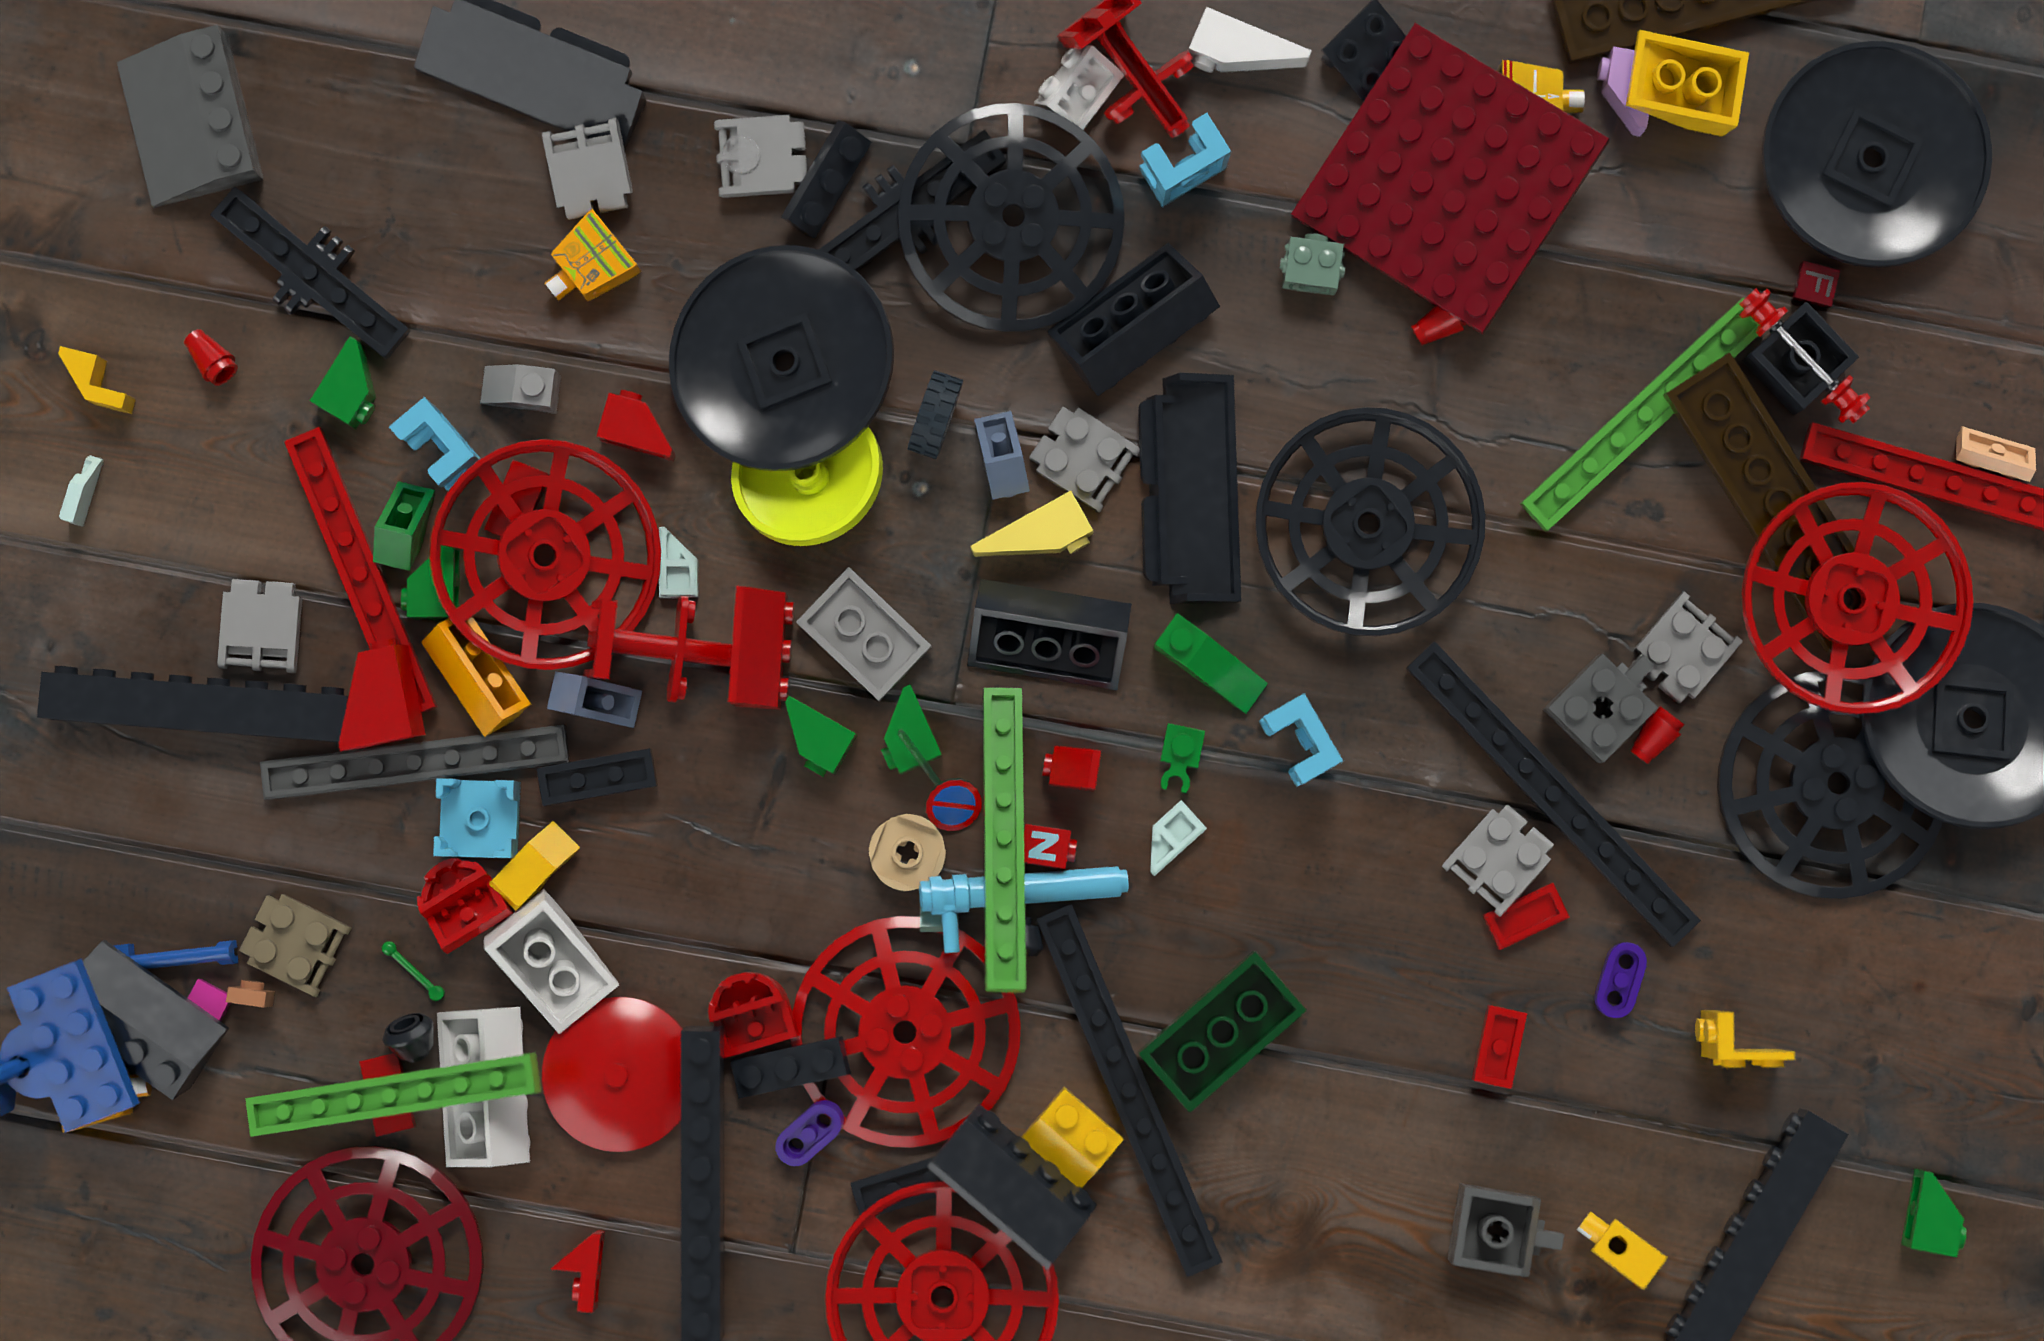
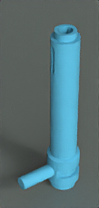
M1118 866L1024 873L1025 904L1120 897L1121 893L1128 892L1129 888L1127 870H1120ZM966 874L952 875L951 879L942 880L941 876L928 877V881L919 882L921 911H931V915L942 914L945 953L960 952L957 913L969 912L970 908L985 907L984 876L968 878Z

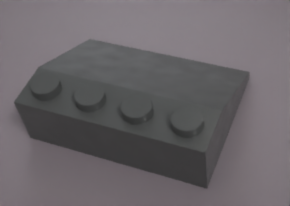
M218 25L179 34L117 62L153 208L233 188L234 186L237 187L264 180L229 38Z

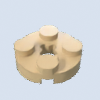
M904 814L890 818L876 829L870 841L869 857L873 870L884 884L897 890L911 891L919 889L920 881H928V877L940 874L945 863L946 849L943 837L933 823L918 815ZM908 841L915 843L914 850L919 853L916 860L910 859L907 864L901 862L902 855L896 853L898 846L905 847Z

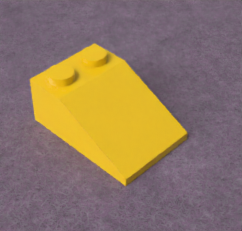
M1639 30L1637 32L1626 106L1688 130L1723 137L1738 127L1749 52Z
M1065 1086L1021 1136L1030 1144L1035 1152L1046 1161L1055 1164L1062 1175L1075 1186L1081 1188L1124 1140L1116 1130Z

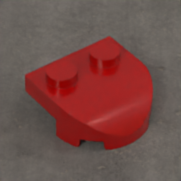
M451 858L438 863L425 875L424 880L426 883L421 896H417L419 912L427 920L441 949L446 954H449L513 914L508 903L502 898L500 893L496 892L489 885L493 877L475 861H461L458 858Z
M743 972L732 975L719 984L712 1000L709 1002V1021L713 1022L714 1026H724V1058L799 1036L787 993L776 980L767 975L756 972Z

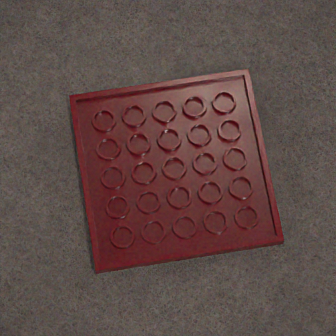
M1415 23L1292 211L1291 216L1320 235L1327 236L1331 242L1344 244V250L1484 335L1608 145L1609 138Z

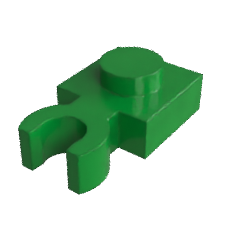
M1167 724L1160 761L1171 764L1170 769L1161 778V789L1166 790L1169 778L1177 776L1182 780L1181 793L1185 794L1188 791L1190 779L1186 769L1187 767L1198 769L1205 735L1204 730Z

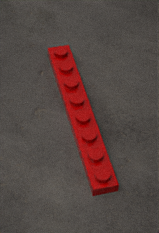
M1812 422L1808 426L1800 461L2044 531L2043 488Z
M317 427L284 441L370 650V643L386 639H393L394 645H408L421 714L437 708L438 706L379 564L373 562L372 547L323 429Z

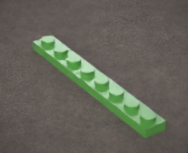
M1744 297L1734 304L1520 503L1545 532L1554 526L1674 414L1663 394L1725 354L1731 353L1733 358H1735L1758 336L1756 334L1758 324L1753 318L1747 317L1742 319L1739 316L1744 310L1739 305Z
M984 688L985 992H1025L1022 688Z
M536 1053L263 1095L245 1098L250 1137L538 1093L541 1092Z

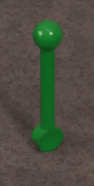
M387 941L383 943L381 948L383 954L392 956L429 991V997L433 1001L441 1000L444 997L445 991L443 987L439 985L434 986L397 951L394 942Z

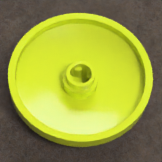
M868 427L843 451L821 463L791 471H764L748 468L733 462L731 484L734 498L739 509L750 524L769 539L793 546H810L825 543L852 529L872 507L882 482V454L874 434Z

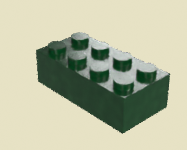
M1252 951L1138 1051V1054L1188 1112L1191 1113L1307 1010L1256 951Z

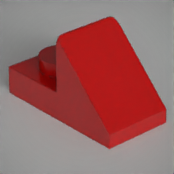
M602 1230L594 1232L551 1268L553 1270L581 1272V1277L574 1278L572 1288V1301H578V1312L593 1313L598 1308L605 1231Z

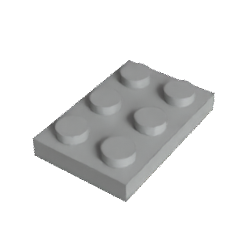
M849 567L796 621L805 632L879 702L932 647L929 642Z

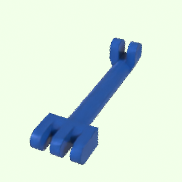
M237 940L218 942L216 946L139 955H135L134 944L114 945V947L145 969L216 961L220 965L239 963L238 955L235 956L234 948H237Z

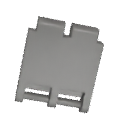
M789 115L714 121L715 130L719 131L720 154L716 156L717 163L721 164L722 187L719 188V197L795 193V185H800L807 173L806 156H793L792 152L806 150L803 122H790ZM726 130H730L731 153L727 151ZM728 164H732L734 186H730Z
M617 118L608 119L607 124L587 128L582 124L575 126V130L557 134H552L551 131L542 133L557 208L565 207L567 219L584 217L591 209L595 211L593 201L596 200L598 201L600 213L628 208L626 194L633 193ZM610 131V135L591 139L587 138V135ZM577 137L576 142L556 146L554 144V142Z
M1062 407L1048 428L1051 433L1058 437L1057 440L1053 441L1043 435L1029 458L1039 465L1036 470L1038 474L1064 491H1072L1076 499L1100 513L1104 507L1101 504L1114 483H1120L1122 480L1120 474L1132 456H1138L1140 448L1079 407L1075 413ZM1123 449L1127 450L1115 470H1111ZM1105 477L1108 478L1097 497L1093 499L1092 496Z
M232 579L231 592H223L217 661L219 669H227L228 665L249 666L252 667L253 671H261L262 667L286 669L287 673H296L302 598L295 596L296 585L294 583L267 581L265 594H261L260 581ZM229 654L252 656V659L229 658ZM263 657L287 658V661L263 660Z
M1685 591L1679 595L1634 648L1639 655L1633 661L1634 663L1640 656L1645 655L1655 665L1646 677L1654 681L1660 673L1665 675L1666 677L1658 687L1678 704L1687 695L1692 699L1695 698L1743 641L1738 636L1733 638L1714 622L1716 618L1711 613L1707 616L1688 600L1690 596ZM1682 606L1686 607L1690 612L1683 609ZM1694 615H1695L1697 618H1699V619L1702 621V623H1700L1698 620H1696L1695 617H1694ZM1708 628L1712 629L1720 637L1715 636Z
M1508 804L1499 814L1492 809L1442 865L1447 872L1451 869L1470 886L1468 888L1473 894L1479 893L1496 908L1494 912L1499 917L1508 910L1550 863L1551 858L1546 854L1554 846L1550 840L1534 827L1526 836L1520 833L1527 825V821ZM1459 861L1460 863H1462L1468 870H1470L1478 878L1474 880L1462 868H1460L1456 864V862ZM1485 883L1504 901L1502 903L1498 901L1482 885Z

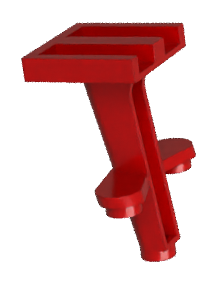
M1103 0L1057 35L1063 46L1070 49H1083L1097 38L1134 87L1104 112L1108 120L1113 119L1115 124L1121 123L1134 113L1131 105L1142 98L1171 138L1180 135L1190 126L1187 121L1188 118L1161 81L1172 74L1175 78L1186 74L1194 67L1191 61L1193 56L1186 50L1155 72L1152 70L1120 23L1123 17L1142 4L1140 0Z
M679 596L676 608L674 637L615 629L618 601L605 599L592 601L591 608L600 609L598 630L588 632L587 647H595L596 649L593 669H584V677L609 679L612 653L672 660L667 686V701L676 703L677 699L684 700L686 694L687 678L681 677L683 661L731 667L732 644L686 638L687 623H693L696 609L695 601H690L688 596Z

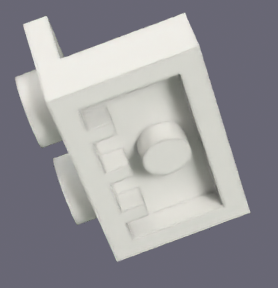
M1087 45L1083 49H1069L1061 60L1062 67L1055 76L1049 77L1041 85L1038 91L1040 96L1035 101L1038 107L1060 114L1078 125L1082 130L1124 76L1122 71L1093 45Z

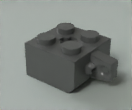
M1603 653L1599 654L1543 710L1594 761L1604 763L1658 708L1643 693L1647 686L1641 681L1655 665L1645 655H1642L1629 668L1624 663H1620L1616 667ZM1595 699L1597 702L1605 701L1607 703L1605 707L1606 717L1604 715L1596 717L1593 714L1596 710V706L1593 704Z
M1459 1183L1447 1260L1453 1265L1529 1277L1532 1255L1540 1256L1541 1247L1562 1250L1564 1234L1544 1230L1545 1221L1538 1219L1541 1199L1536 1196ZM1493 1221H1497V1224L1503 1228L1501 1235L1495 1234L1496 1239H1492L1491 1235L1486 1232L1488 1225L1493 1226Z

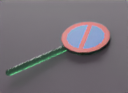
M899 730L897 733L899 738L935 785L930 790L925 805V811L930 822L937 828L946 831H957L971 825L977 819L982 808V798L977 787L970 781L961 778L941 781L905 731Z

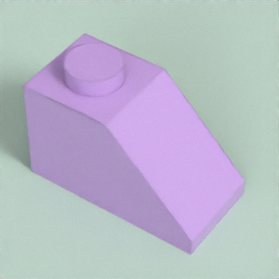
M1613 47L1607 58H1601L1597 80L1603 81L1601 93L1633 136L1640 137L1647 129L1649 114L1626 106L1634 50Z

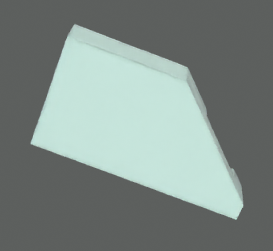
M93 456L87 457L82 473L75 474L69 482L59 515L61 520L84 526L104 461L103 459Z
M659 527L661 546L659 597L679 598L681 595L688 596V598H698V559L665 527Z
M1182 800L1152 826L1150 872L1154 876L1207 829Z

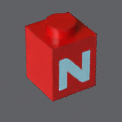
M1025 824L1024 863L1066 869L1067 862L1074 863L1077 840L1070 839V830Z

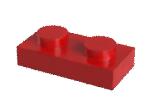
M1487 1005L1472 1076L1473 1081L1512 1089L1527 1013Z

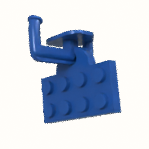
M82 959L7 988L21 1025L9 1032L1 1046L0 1116L14 1110L16 1091L24 1096L36 1099L51 1096L65 1132L139 1104Z

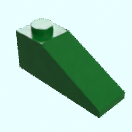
M1178 613L1153 646L1155 650L1244 714L1249 711L1268 684V682L1214 639Z

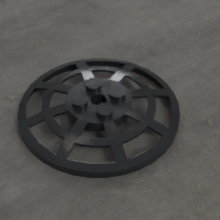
M1018 103L992 104L970 110L950 120L934 132L919 149L907 170L900 190L897 212L899 239L904 258L914 278L926 294L943 310L963 322L983 329L1001 332L1031 331L1050 326L1072 315L1088 303L1104 285L1115 266L1122 245L1125 224L1123 197L1118 178L1108 158L1097 143L1078 125L1060 114L1038 106ZM1008 114V136L985 140L972 146L965 152L949 137L958 128L975 120L993 115ZM1023 115L1037 117L1054 123L1071 133L1081 143L1065 157L1061 152L1046 143L1023 137ZM938 147L953 163L947 169L939 184L934 205H911L912 192L918 174L929 155ZM1008 148L1007 170L994 173L989 177L973 161L976 157L989 151ZM1023 149L1040 153L1057 165L1040 179L1032 173L1023 171ZM1091 154L1099 163L1108 182L1113 200L1114 214L1092 212L1088 189L1076 169ZM962 171L977 188L973 192L968 206L946 205L950 188L957 175ZM1067 176L1077 192L1080 211L1059 210L1057 200L1052 192ZM1008 206L1020 208L1023 213L1022 224L1017 227L1008 226L1002 218L1004 208ZM910 220H929L934 222V231L938 245L945 259L950 264L934 280L925 271L917 255L911 234ZM945 221H967L968 229L974 242L959 256L949 240ZM1058 226L1080 227L1075 246L1068 258L1064 260L1050 244ZM1091 228L1112 229V241L1106 259L1096 277L1086 287L1072 269L1078 264L1087 247ZM985 253L993 259L1004 262L1003 283L986 279L972 271L969 267ZM1037 255L1053 271L1037 281L1019 284L1020 262L1034 258ZM961 276L965 281L983 291L1002 295L1001 319L973 312L953 301L943 291ZM1060 280L1075 297L1065 306L1048 314L1029 319H1016L1018 296L1041 292L1055 285Z
M1362 407L1342 410L1322 417L1303 428L1284 445L1272 461L1261 484L1256 504L1255 531L1258 550L1265 570L1277 590L1293 608L1311 621L1330 630L1353 636L1378 637L1401 633L1422 625L1440 614L1459 596L1470 581L1480 560L1485 539L1486 515L1482 492L1475 473L1463 453L1446 435L1431 424L1408 413L1387 408ZM1360 421L1375 422L1372 445L1349 446L1327 456L1315 439V436L1321 432L1342 424ZM1391 424L1402 426L1423 436L1437 446L1446 457L1429 470H1426L1422 464L1408 454L1387 447ZM1302 446L1314 466L1299 483L1291 505L1270 501L1271 490L1280 470L1291 455ZM1370 457L1367 478H1360L1346 483L1334 467L1337 463L1350 458ZM1385 459L1402 465L1412 472L1417 479L1402 490L1392 483L1382 480ZM1454 469L1460 475L1469 497L1472 530L1448 527L1447 506L1437 482ZM1322 475L1334 492L1325 510L1302 507L1310 487ZM1426 490L1434 505L1436 526L1415 524L1414 512L1410 502ZM1369 513L1378 519L1379 528L1376 533L1365 534L1359 529L1358 519L1361 515ZM1267 516L1289 520L1290 541L1300 566L1284 577L1281 576L1276 568L1269 549L1266 530ZM1300 522L1322 526L1327 546L1310 558L1302 542ZM1412 539L1434 541L1427 560L1420 570L1415 573L1404 560L1402 554L1407 550ZM1446 543L1469 545L1467 557L1459 575L1446 593L1437 600L1423 582L1438 565ZM1335 558H1338L1344 564L1354 568L1351 589L1332 582L1319 570ZM1389 565L1403 582L1387 590L1367 592L1369 570L1380 569ZM1310 577L1328 593L1350 601L1348 622L1334 620L1317 612L1303 602L1292 590ZM1411 592L1425 609L1415 616L1396 623L1376 626L1363 625L1365 603L1387 602Z
M1818 671L1802 673L1790 679L1811 693L1822 696L1818 682L1826 681L1827 675ZM1843 679V681L1853 682L1861 685H1864L1865 679ZM1777 683L1763 691L1744 709L1733 724L1723 745L1718 765L1717 790L1720 810L1727 830L1739 851L1755 869L1771 881L1793 892L1816 898L1843 899L1864 896L1884 889L1903 878L1920 863L1932 847L1943 822L1934 818L1927 831L1910 819L1914 806L1905 799L1900 812L1882 801L1886 779L1871 756L1864 736L1863 726L1855 740L1835 737L1829 715L1835 714L1861 719V714L1829 711L1808 703L1809 708L1789 717L1773 734H1770L1753 725L1752 721L1768 704L1788 692V690L1780 683ZM1813 719L1819 741L1812 743L1803 751L1783 741L1796 727ZM1744 737L1764 748L1757 767V795L1734 800L1732 790L1733 765L1738 746ZM1774 755H1777L1793 764L1789 787L1770 791L1769 772ZM1834 772L1842 774L1847 781L1845 791L1839 795L1831 792L1827 784L1829 776ZM1794 802L1798 811L1807 819L1796 837L1782 824L1775 812L1774 806ZM1761 809L1763 817L1773 833L1782 843L1789 847L1776 867L1766 860L1751 843L1738 817L1739 814ZM1873 814L1892 825L1889 831L1879 840L1862 848L1858 825L1867 821ZM1821 827L1833 830L1842 829L1847 852H1828L1810 846ZM1901 833L1919 844L1915 852L1898 868L1881 878L1868 882L1865 859L1885 850ZM1802 856L1823 863H1849L1853 886H1819L1800 881L1790 876Z

